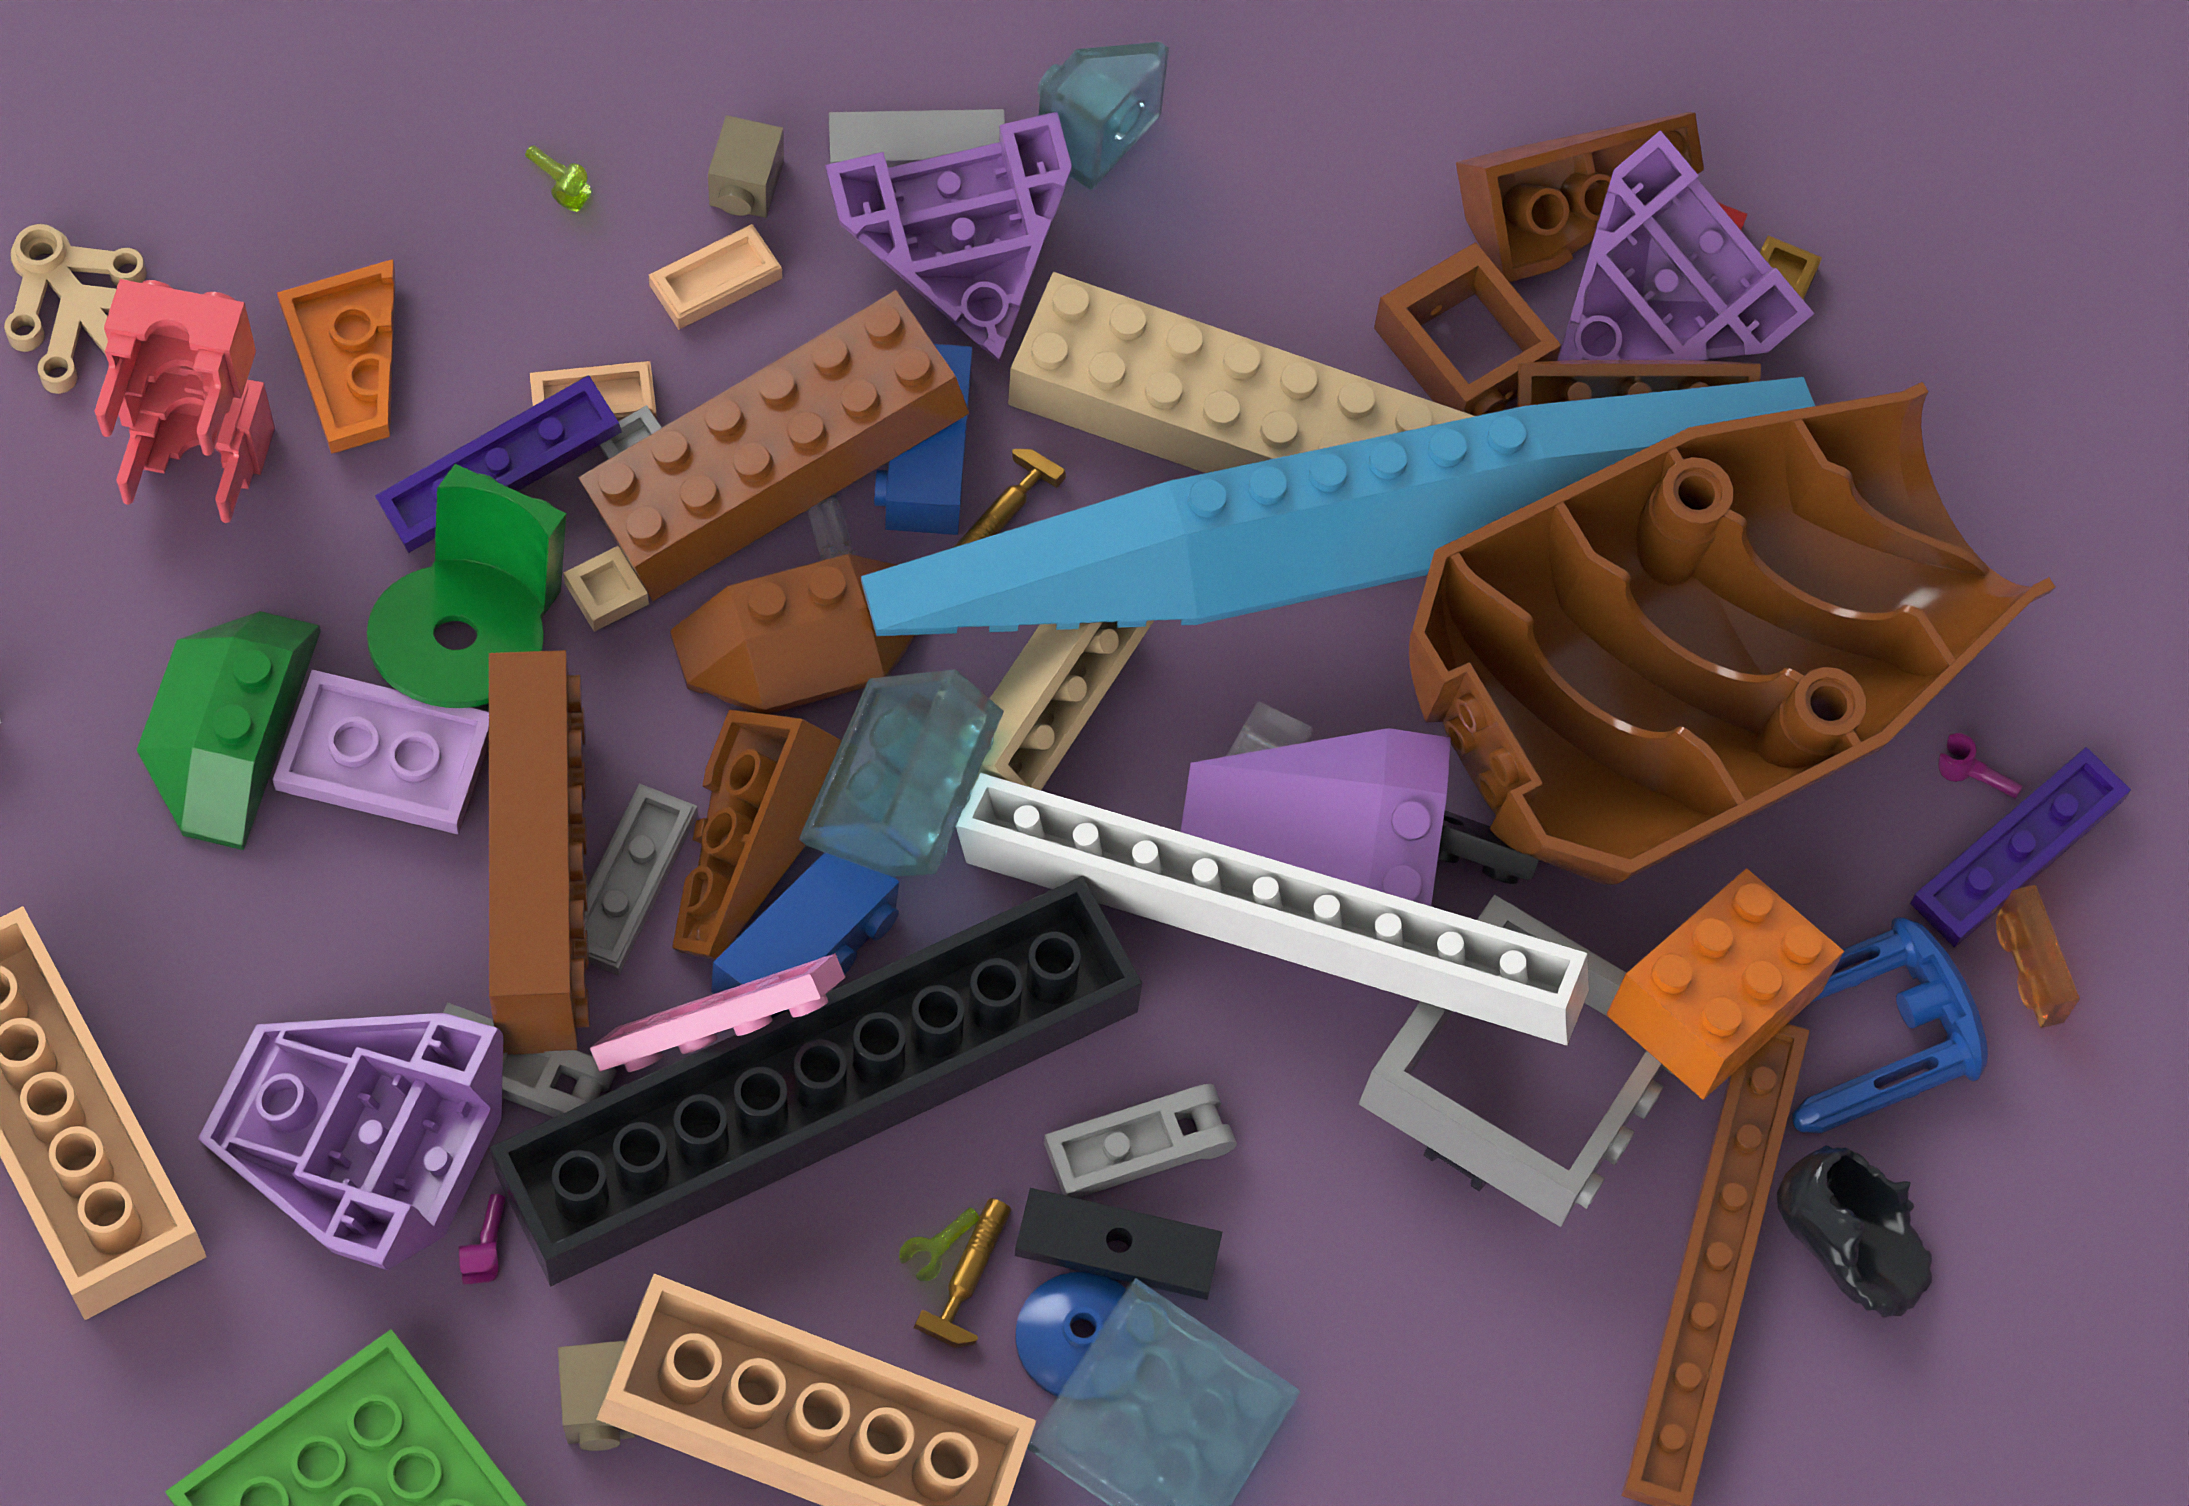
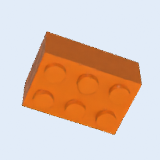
M1746 868L1625 974L1606 1015L1704 1100L1823 991L1844 950Z

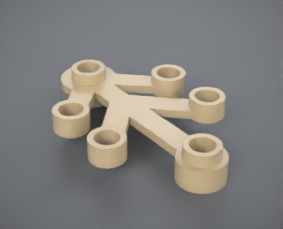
M36 224L23 229L16 237L11 249L13 267L23 278L14 312L7 317L4 329L8 341L14 349L28 352L38 348L45 336L38 314L48 284L51 286L61 300L48 352L40 359L37 370L43 387L51 393L61 394L71 390L77 383L78 374L73 356L81 325L106 355L105 349L108 340L104 330L107 319L105 313H109L116 292L114 288L82 285L71 271L110 274V278L115 286H118L120 279L142 283L146 279L147 272L142 255L135 249L121 248L116 251L71 246L67 237L62 232L49 225ZM40 254H51L46 259L34 260ZM125 264L136 265V268L129 273L117 271ZM22 326L34 327L33 331L27 335L20 336L15 334L16 330ZM62 367L67 369L63 376L56 378L48 376L49 372L55 368Z

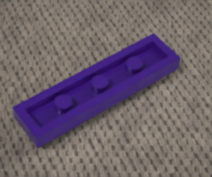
M588 375L376 494L375 497L405 549L410 553L433 540L436 536L437 487L454 464L477 474L488 475L498 483L519 491L622 433V430L615 415Z
M2085 747L1916 892L1910 904L1955 948L2126 799L2131 789L2096 755Z

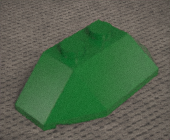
M259 611L177 639L136 750L159 794L172 814L182 836L244 850L321 632L320 625Z

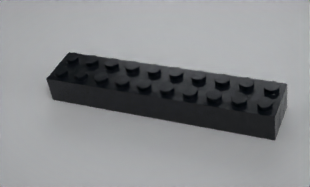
M1083 876L826 993L829 1002L811 1013L793 1018L788 1010L773 1017L771 1023L756 1031L741 1036L733 1035L491 1146L490 1150L495 1173L551 1287L1137 1013L1142 981Z

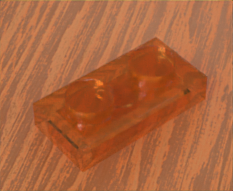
M2036 885L2012 890L1997 915L1996 931L2002 948L2006 952L2012 953L2018 968L2017 984L2021 1000L2026 1008L2034 1010L2040 1028L2064 1023L2080 998Z

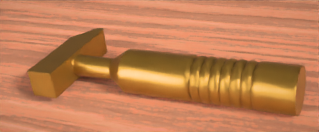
M1013 449V461L1030 472L1018 485L1007 487L953 548L998 534L1025 505L1027 492L1040 478L1058 488L1066 479L1065 469L1033 449Z
M994 1198L987 1200L977 1225L973 1230V1234L948 1284L950 1297L941 1317L922 1309L913 1327L914 1329L954 1348L974 1345L977 1342V1335L952 1324L961 1303L972 1297L990 1258V1254L997 1243L999 1234H1001L1012 1211L1010 1206Z

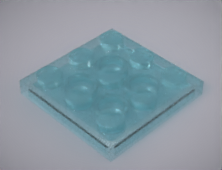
M1135 1278L1128 1285L1030 1438L1027 1449L1110 1506H1231L1301 1391Z

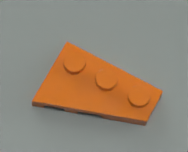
M393 259L277 292L279 305L331 454L390 437L395 266Z

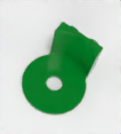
M454 464L437 487L435 561L433 565L409 573L391 584L377 599L370 613L367 626L368 650L373 664L381 676L402 694L425 704L445 708H469L489 704V653L542 651L544 632L541 619L561 592L566 513L554 508L542 499L531 498L506 487L488 475L477 474ZM460 621L470 625L475 630L477 638L471 646L465 649L452 650L441 646L436 641L434 633L440 625L446 622Z

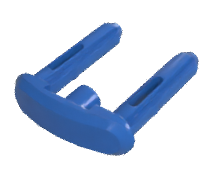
M1896 917L1892 920L1891 930L1842 949L1844 953L1833 972L1865 959H1869V961L1832 975L1823 991L1810 1003L1847 988L1856 987L1862 982L1906 965L1912 979L1918 978L1921 984L1896 995L1897 1006L1904 1022L1909 1028L1914 1029L1939 1018L1947 1033L1945 1042L1807 1097L1793 1111L1792 1122L1793 1126L1802 1133L1821 1134L1907 1098H1913L1919 1093L1963 1075L1973 1082L1982 1075L1987 1065L1988 1047L1976 1003L1965 979L1949 954L1929 930L1920 923ZM1922 1069L1929 1070L1883 1090L1877 1089Z

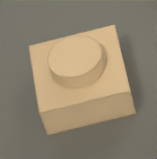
M619 546L563 572L566 587L594 632L649 605L647 591Z

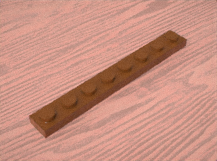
M1786 1024L1728 1078L1621 1494L1623 1497L1652 1506H1691L1810 1030Z

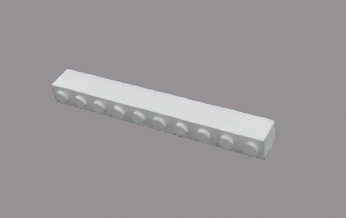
M979 774L956 823L964 857L968 864L1050 889H1055L1083 876L1099 904L1566 1046L1569 1043L1589 991L1588 957L1585 952L987 774Z

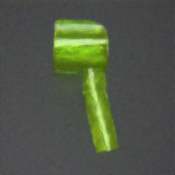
M531 145L526 150L525 156L557 181L551 189L553 198L563 207L572 211H579L592 194V188L587 184L588 175L585 169L576 163H571L568 167H565L535 145Z
M969 1207L930 1240L920 1236L910 1238L900 1248L899 1259L901 1264L910 1260L916 1252L927 1251L932 1255L931 1261L916 1274V1278L919 1281L934 1279L941 1269V1255L950 1248L952 1243L978 1222L979 1215L974 1209Z

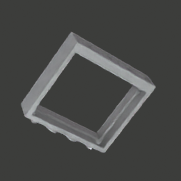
M1494 894L1477 920L1587 953L1589 991L1584 1003L1606 1015L1626 972ZM1420 1001L1372 1070L1359 1105L1559 1227L1563 1225L1576 1203L1587 1209L1605 1181L1603 1176L1596 1173L1605 1159L1613 1165L1617 1164L1635 1131L1626 1127L1633 1114L1642 1119L1647 1117L1664 1088L1663 1085L1655 1081L1662 1069L1671 1074L1673 1073L1646 1051L1570 1170H1567L1410 1075L1454 1012Z

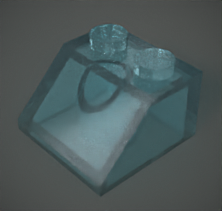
M1161 42L1076 49L1061 66L1058 64L1052 65L1040 80L1037 88V93L1040 95L1039 113L1037 116L1058 112L1072 164L1070 177L1091 191L1162 113L1169 48Z

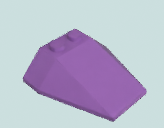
M1387 728L1190 763L1180 832L1431 906L1447 798L1451 738Z
M447 1013L257 1024L198 1140L332 1253L389 1270L445 1237L501 1122L503 1033L496 1027Z

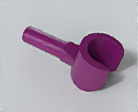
M1954 733L1948 736V750L1964 759H1952L1943 753L1939 755L1938 768L1945 779L1958 782L1970 776L1977 781L1981 780L2014 799L2017 798L2023 785L1975 758L1977 748L1972 738L1961 733Z
M491 1194L489 1197L480 1232V1244L459 1246V1267L464 1285L488 1283L498 1277L497 1234L506 1200L500 1194Z

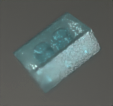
M956 669L869 679L799 840L809 847L891 877L936 874L940 863L947 854L949 841L962 810L970 800L971 789L984 758L993 745L994 734L1004 711Z

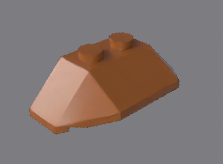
M1559 360L1518 363L1517 408L1538 404L1759 382L1761 379V364L1699 360Z
M845 554L727 586L670 630V636L687 689L701 694L706 692L727 703L756 713L771 714L884 683L917 635L876 636L862 587L861 576L893 567L897 564Z

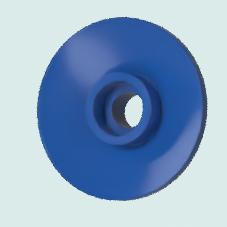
M1087 1272L1066 1273L1044 1282L1027 1298L1021 1308L1016 1324V1348L1023 1368L1030 1378L1042 1389L1066 1400L1094 1401L1118 1392L1137 1374L1147 1350V1323L1137 1300L1118 1282L1108 1277ZM1084 1319L1094 1325L1095 1332L1088 1338H1080L1072 1333L1070 1326L1073 1322Z

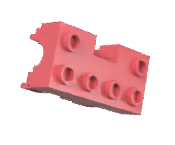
M120 279L104 325L108 340L105 353L109 367L97 401L95 414L104 437L112 435L118 415L121 425L130 427L129 442L116 480L123 503L127 505L133 503L143 470L165 474L169 458L180 460L183 453L189 448L201 445L202 452L206 456L211 455L214 448L221 454V464L224 471L215 500L221 521L228 523L232 519L241 488L249 489L253 474L261 475L275 430L264 382L248 380L256 348L245 303L236 301L234 298L220 292L198 294L173 289L171 286L155 280H146L139 283Z

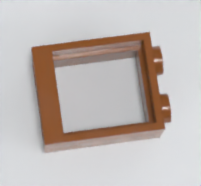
M1476 242L1380 297L1374 325L1376 332L1433 402L1473 416L1503 411L1508 402L1518 397V363L1557 361L1562 346ZM1475 294L1523 352L1468 384L1423 329L1422 325Z

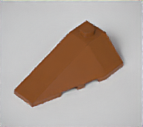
M1686 112L1507 148L1456 162L1465 219L1481 249L1509 282L1559 269L1574 259L1572 254L1593 241L1613 170L1660 130L1697 174L1704 170L1695 112Z
M737 710L728 711L705 769L702 786L712 792L707 818H702L695 822L692 840L702 844L698 867L692 870L684 881L672 945L673 949L681 953L716 960L729 947L835 808L840 793L848 783L850 768L858 750L857 748L804 719Z

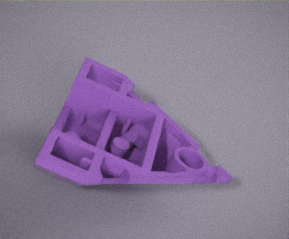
M1058 112L999 125L998 143L894 167H887L884 152L825 165L840 225L1000 363L1072 171V164Z
M1660 130L1613 170L1557 361H1700L1768 353L1815 313L1778 269L1772 268L1700 183L1697 179L1699 175Z

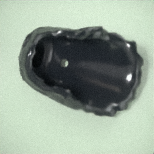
M1825 1145L1799 1160L1785 1174L1777 1191L1778 1209L1790 1232L1821 1262L1844 1294L1855 1303L1862 1304L1867 1311L1876 1310L1883 1318L1902 1316L1908 1309L1914 1308L1922 1293L1927 1291L1932 1283L1930 1271L1932 1254L1924 1249L1922 1240L1910 1225V1212L1914 1209V1203L1908 1199L1911 1182H1893L1887 1179L1878 1168L1870 1165L1862 1155L1846 1147L1831 1148Z

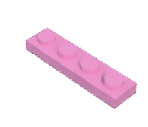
M832 954L618 1026L592 1045L590 1051L599 1071L624 1064L627 1072H633L663 1058V1050L678 1046L682 1054H687L704 1048L718 1039L716 1033L733 1028L736 1035L741 1036L768 1025L773 1021L772 1014L789 1009L793 1018L811 1013L829 1002L826 993L841 982L845 975L836 954Z

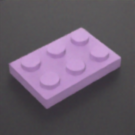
M312 670L272 779L275 790L459 834L489 745V712L470 707L445 708L433 706L414 700L395 689Z

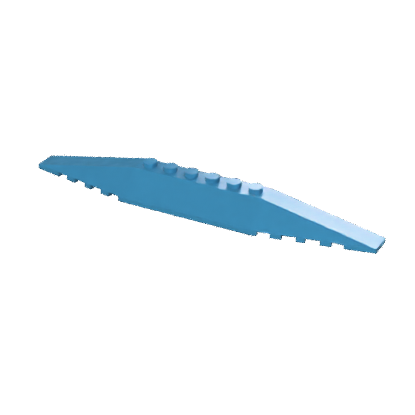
M1804 377L1522 406L1163 482L861 576V583L876 636L957 633V627L989 626V632L1018 631V625L1056 624V630L1079 629V623L1117 622V628L1146 627V622L1152 620H1180L1181 625H1198L1428 575L1435 549L1682 430L1693 426L1812 407L1815 404Z

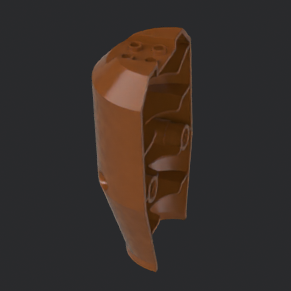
M1923 382L1901 392L1689 427L1435 549L1409 641V660L1413 684L1425 722H1443L1447 737L1451 738L1450 743L1457 752L1462 764L1485 802L1496 815L1490 830L1500 840L1518 852L1597 883L1606 885L1619 884L1880 751L2029 603L2051 593L2056 588L2050 577L2033 586H2022L2005 579L1992 570L1973 551L1956 528L1937 492L1924 451L1921 428L1922 410L1929 391Z

